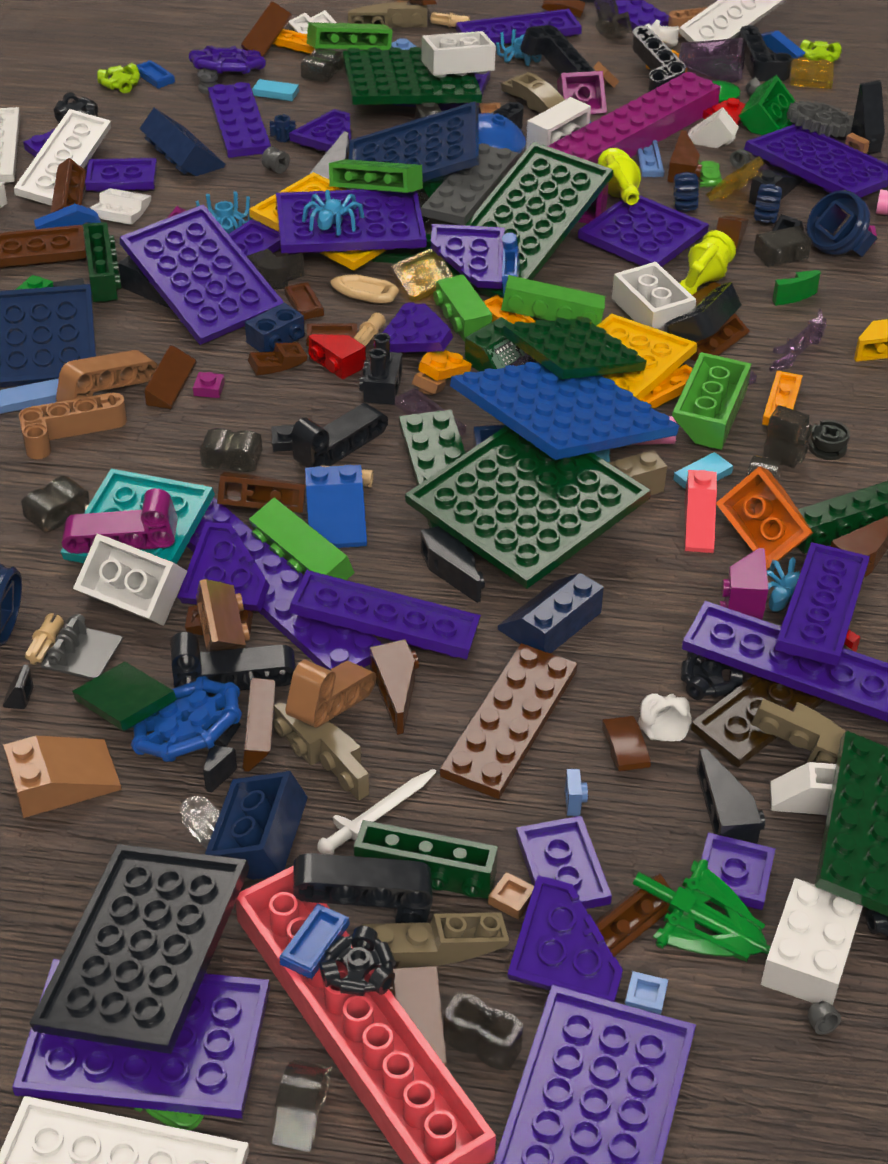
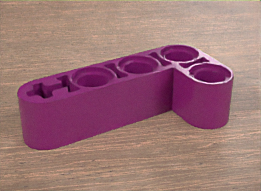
M157 488L149 489L144 495L142 510L75 514L67 517L61 543L62 547L70 553H89L98 533L139 550L166 548L175 542L178 516L168 492Z

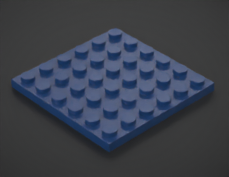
M527 362L525 365H507L505 368L500 369L487 368L481 372H464V374L451 377L450 387L555 460L676 436L679 425L670 420L668 415L659 413L651 408L649 403L640 401L633 396L632 392L618 387L613 380L604 378L601 375L560 379L539 362Z

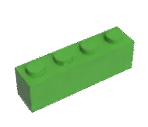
M308 22L307 44L316 49L358 48L360 50H368L369 48H380L381 50H389L392 43L393 29L384 24Z
M343 159L329 163V181L331 187L409 193L423 189L422 165Z
M508 275L501 310L549 321H556L557 318L576 319L578 316H583L591 319V322L597 326L602 320L606 296Z
M275 497L249 518L254 529L251 532L252 535L263 543L266 542L270 545L269 549L280 558L286 559L287 564L298 573L301 572L304 575L306 570L344 580H347L355 573L347 555Z

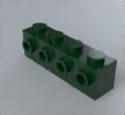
M107 222L83 224L93 302L118 300L117 290L121 289L114 235H109Z
M888 481L798 509L813 532L812 535L797 546L803 554L808 553L811 542L830 546L831 541L888 516Z
M363 820L354 844V856L424 862L431 868L432 889L465 894L473 898L488 899L497 873L498 846Z

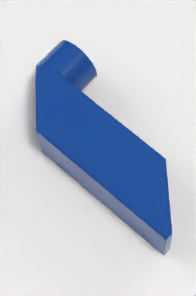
M778 30L761 34L766 46L774 53H786L791 55L792 59L805 55L802 49Z
M78 204L70 205L34 220L36 229L101 222L96 211Z
M506 233L502 237L503 297L508 275L519 277V248L517 237L514 233Z

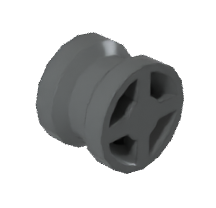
M210 69L198 71L197 77L200 81L198 89L201 93L208 94V87L219 84L216 81L218 73Z
M273 146L268 147L264 151L262 165L265 168L272 169L274 172L281 174L289 166L290 157L288 153L279 151V149Z

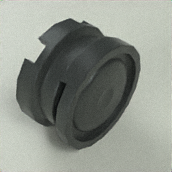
M834 420L820 421L819 425L814 424L812 427L809 450L813 455L824 460L840 459L847 452L850 431L847 426Z

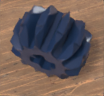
M690 172L676 174L673 181L674 207L677 211L683 212L696 210L699 203L697 175Z
M775 184L760 185L755 205V220L762 223H774L777 220L782 195L780 186Z

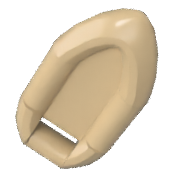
M343 275L335 277L330 281L332 287L339 293L349 298L376 304L391 303L399 293L398 287L393 283L363 275Z

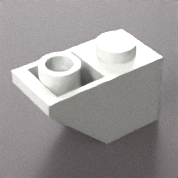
M808 762L770 782L771 811L827 815L836 764Z

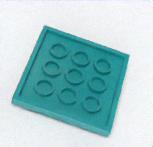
M111 468L84 514L142 510L146 491L154 488L165 490L171 496L178 516L175 542L166 548L140 550L177 564L215 496L213 487ZM64 548L61 550L64 560L84 563L88 553H70Z

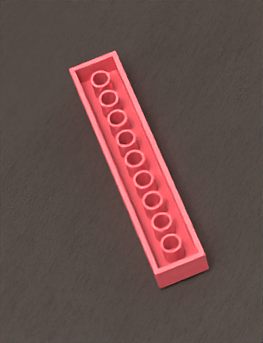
M293 866L241 891L235 902L237 921L403 1164H488L495 1160L496 1134L390 990L383 995L378 994L376 991L366 992L364 996L340 993V989L332 985L326 987L324 985L320 968L315 976L310 979L280 965L279 956L317 905V903L300 901L293 895ZM318 903L329 908L326 903ZM345 931L342 936L347 937L349 934ZM336 961L340 979L345 978L348 975L346 967L341 961ZM372 969L370 972L367 973V975L364 978L366 982H369V979L372 973L375 971V969Z

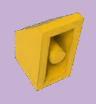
M888 319L872 321L860 335L854 356L856 362L888 358Z

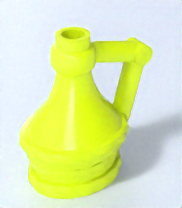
M608 148L603 151L598 158L597 164L613 169L614 175L609 181L608 194L621 198L629 205L636 204L639 200L638 187L641 181V172L637 163L621 149Z
M717 230L705 234L700 243L690 248L688 253L689 272L686 279L682 280L679 284L693 295L697 292V288L700 285L710 281H718L725 277L727 266L733 261L736 254V246L733 240L725 233Z

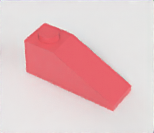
M688 470L685 490V551L714 553L717 472Z

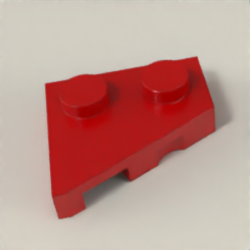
M732 97L703 110L702 118L706 119L723 107L735 123L740 125L739 114L746 104Z

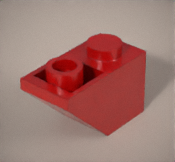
M312 334L308 336L309 357L342 380L363 369L364 361L366 360L365 346L351 336Z

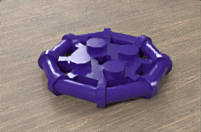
M206 46L205 49L192 50L189 53V60L195 68L214 70L218 74H223V72H242L247 74L250 73V70L263 69L266 65V60L259 51L238 49L237 46H231L230 48Z

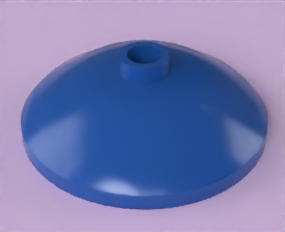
M479 113V144H488L490 147L499 149L507 148L518 153L524 150L526 138L521 129L510 119L495 113Z

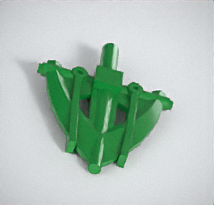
M707 860L693 861L690 870L692 873L689 879L685 878L682 884L685 888L679 886L677 892L641 872H638L632 883L633 885L670 904L667 911L671 912V914L667 913L663 921L666 924L664 928H659L653 936L657 940L656 946L663 949L666 945H670L702 955L735 957L744 962H747L750 955L769 954L771 946L767 944L762 933L765 924L754 918L737 894L723 880L707 869ZM708 901L713 902L714 904L723 908L727 916L718 912L712 907L706 905L705 903ZM695 922L719 935H708L696 929Z

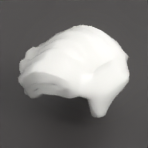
M659 19L652 25H645L669 48L678 44L679 26H661Z
M652 693L641 701L638 724L650 740L674 742L681 741L686 737L692 720L690 704L685 697H676L674 694L661 696Z

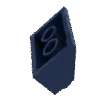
M582 573L556 580L500 623L498 630L519 644L522 643L552 653L601 613L604 587Z
M285 771L232 779L205 855L247 860L250 869L246 878L251 880L269 878L283 871L308 799L292 772Z

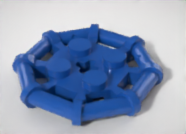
M199 676L196 681L172 688L177 700L133 726L134 738L131 742V748L136 754H149L162 758L164 762H173L178 756L202 748L211 749L214 747V742L232 724L238 723L242 717L238 704L239 687L233 682L221 683L209 680L206 676ZM209 693L216 694L214 697L208 696ZM147 731H154L153 733L147 735Z

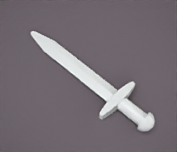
M432 769L412 778L352 821L339 815L333 816V822L339 830L327 839L323 837L319 840L317 845L319 853L334 855V850L350 838L356 841L363 820L374 822L420 790L436 774V770Z

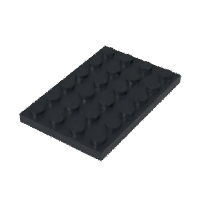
M117 844L29 1023L33 1031L171 1054L250 868L247 860Z

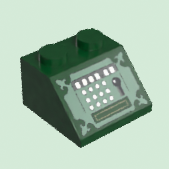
M502 317L465 337V360L471 363V367L479 372L487 368L500 369L505 368L507 365L519 366L525 365L527 362L537 363V361L502 335L503 326L512 324Z

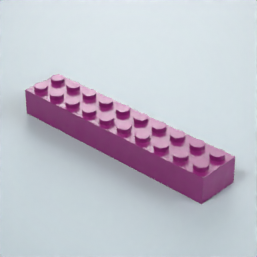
M685 72L548 145V147L594 163H598L599 156L608 148L621 149L631 158L637 154V150L640 147L644 150L645 147L653 144V140L656 139L658 143L701 119L703 110L718 104L721 86L712 83L711 80L698 77L693 72Z

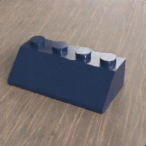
M155 107L140 127V130L146 135L144 139L154 145L156 150L165 155V158L176 165L175 167L185 175L189 172L194 176H199L224 168L226 165L224 161L187 128Z

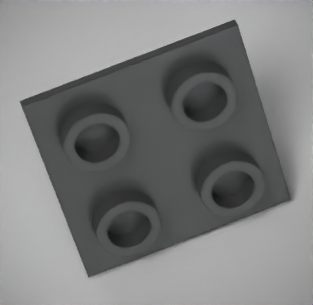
M75 614L68 618L67 625L59 632L55 639L56 643L48 649L47 656L40 666L41 668L93 680L104 672L124 638L120 635L86 628L84 616Z

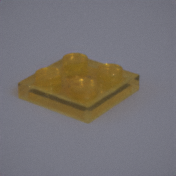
M803 57L793 58L790 85L832 89L834 62L824 59L815 61Z
M760 156L727 175L706 194L709 200L713 201L718 197L722 200L729 196L732 190H739L744 187L750 179L759 174L757 169L764 164Z
M431 248L391 266L395 277L410 302H416L432 295L436 291V280L454 277L443 258Z

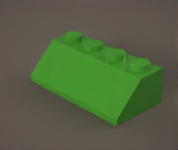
M700 352L672 414V417L695 444L722 450L748 389L751 363Z

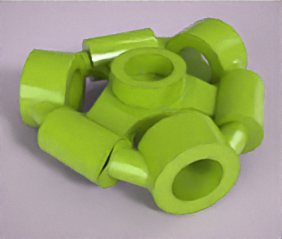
M805 39L800 45V49L805 52L803 57L807 61H813L814 66L817 68L824 67L828 62L833 63L840 58L842 52L841 45L838 42L828 44V42L815 41L813 43Z
M130 63L125 67L119 65L109 67L108 70L99 69L97 79L98 83L112 90L117 88L122 93H129L132 90V86L137 85L140 73L138 67L134 63Z

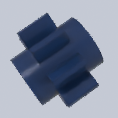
M285 114L275 116L274 121H270V136H275V139L279 142L290 141L289 133L296 129L295 120L291 121L290 116Z

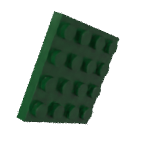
M578 316L576 319L557 318L556 321L536 320L533 323L519 321L515 322V324L504 325L502 335L560 379L644 371L647 362L638 355L637 351L629 349L622 344L621 340L613 338L606 333L605 329L596 326L591 322V319L583 316Z

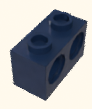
M282 303L245 322L246 343L259 352H273L275 343H292L305 336L304 315L286 303Z

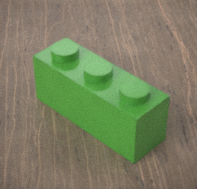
M464 274L436 280V291L433 293L436 305L441 307L445 318L450 320L454 331L459 333L463 341H465V337L492 323V313Z

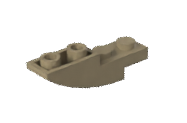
M390 2L363 6L348 11V23L384 24L389 28L427 27V5H407V2Z
M530 72L515 76L501 83L503 92L527 100L528 108L538 113H542L565 100L549 83Z
M763 698L751 722V725L760 728L764 733L776 735L789 741L796 747L811 751L807 762L836 764L840 740L845 730L827 717L799 702L791 711Z
M279 702L274 705L275 719L273 720V726L280 737L285 736L291 743V747L297 756H302L310 766L321 761L327 771L331 770L336 775L341 787L347 792L350 791L358 801L369 795V773L361 765V747L349 735L329 721L315 728L286 714V704Z
M502 912L433 914L431 922L361 924V926L374 929L378 934L379 940L388 943L396 961V969L456 963L491 953L509 944Z

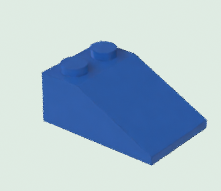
M361 465L305 468L308 525L337 548L367 546Z

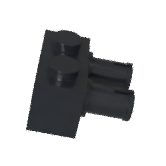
M377 333L374 335V349L369 353V360L364 361V376H360L359 391L364 393L365 403L395 405L402 377V353L390 352V335L387 333Z

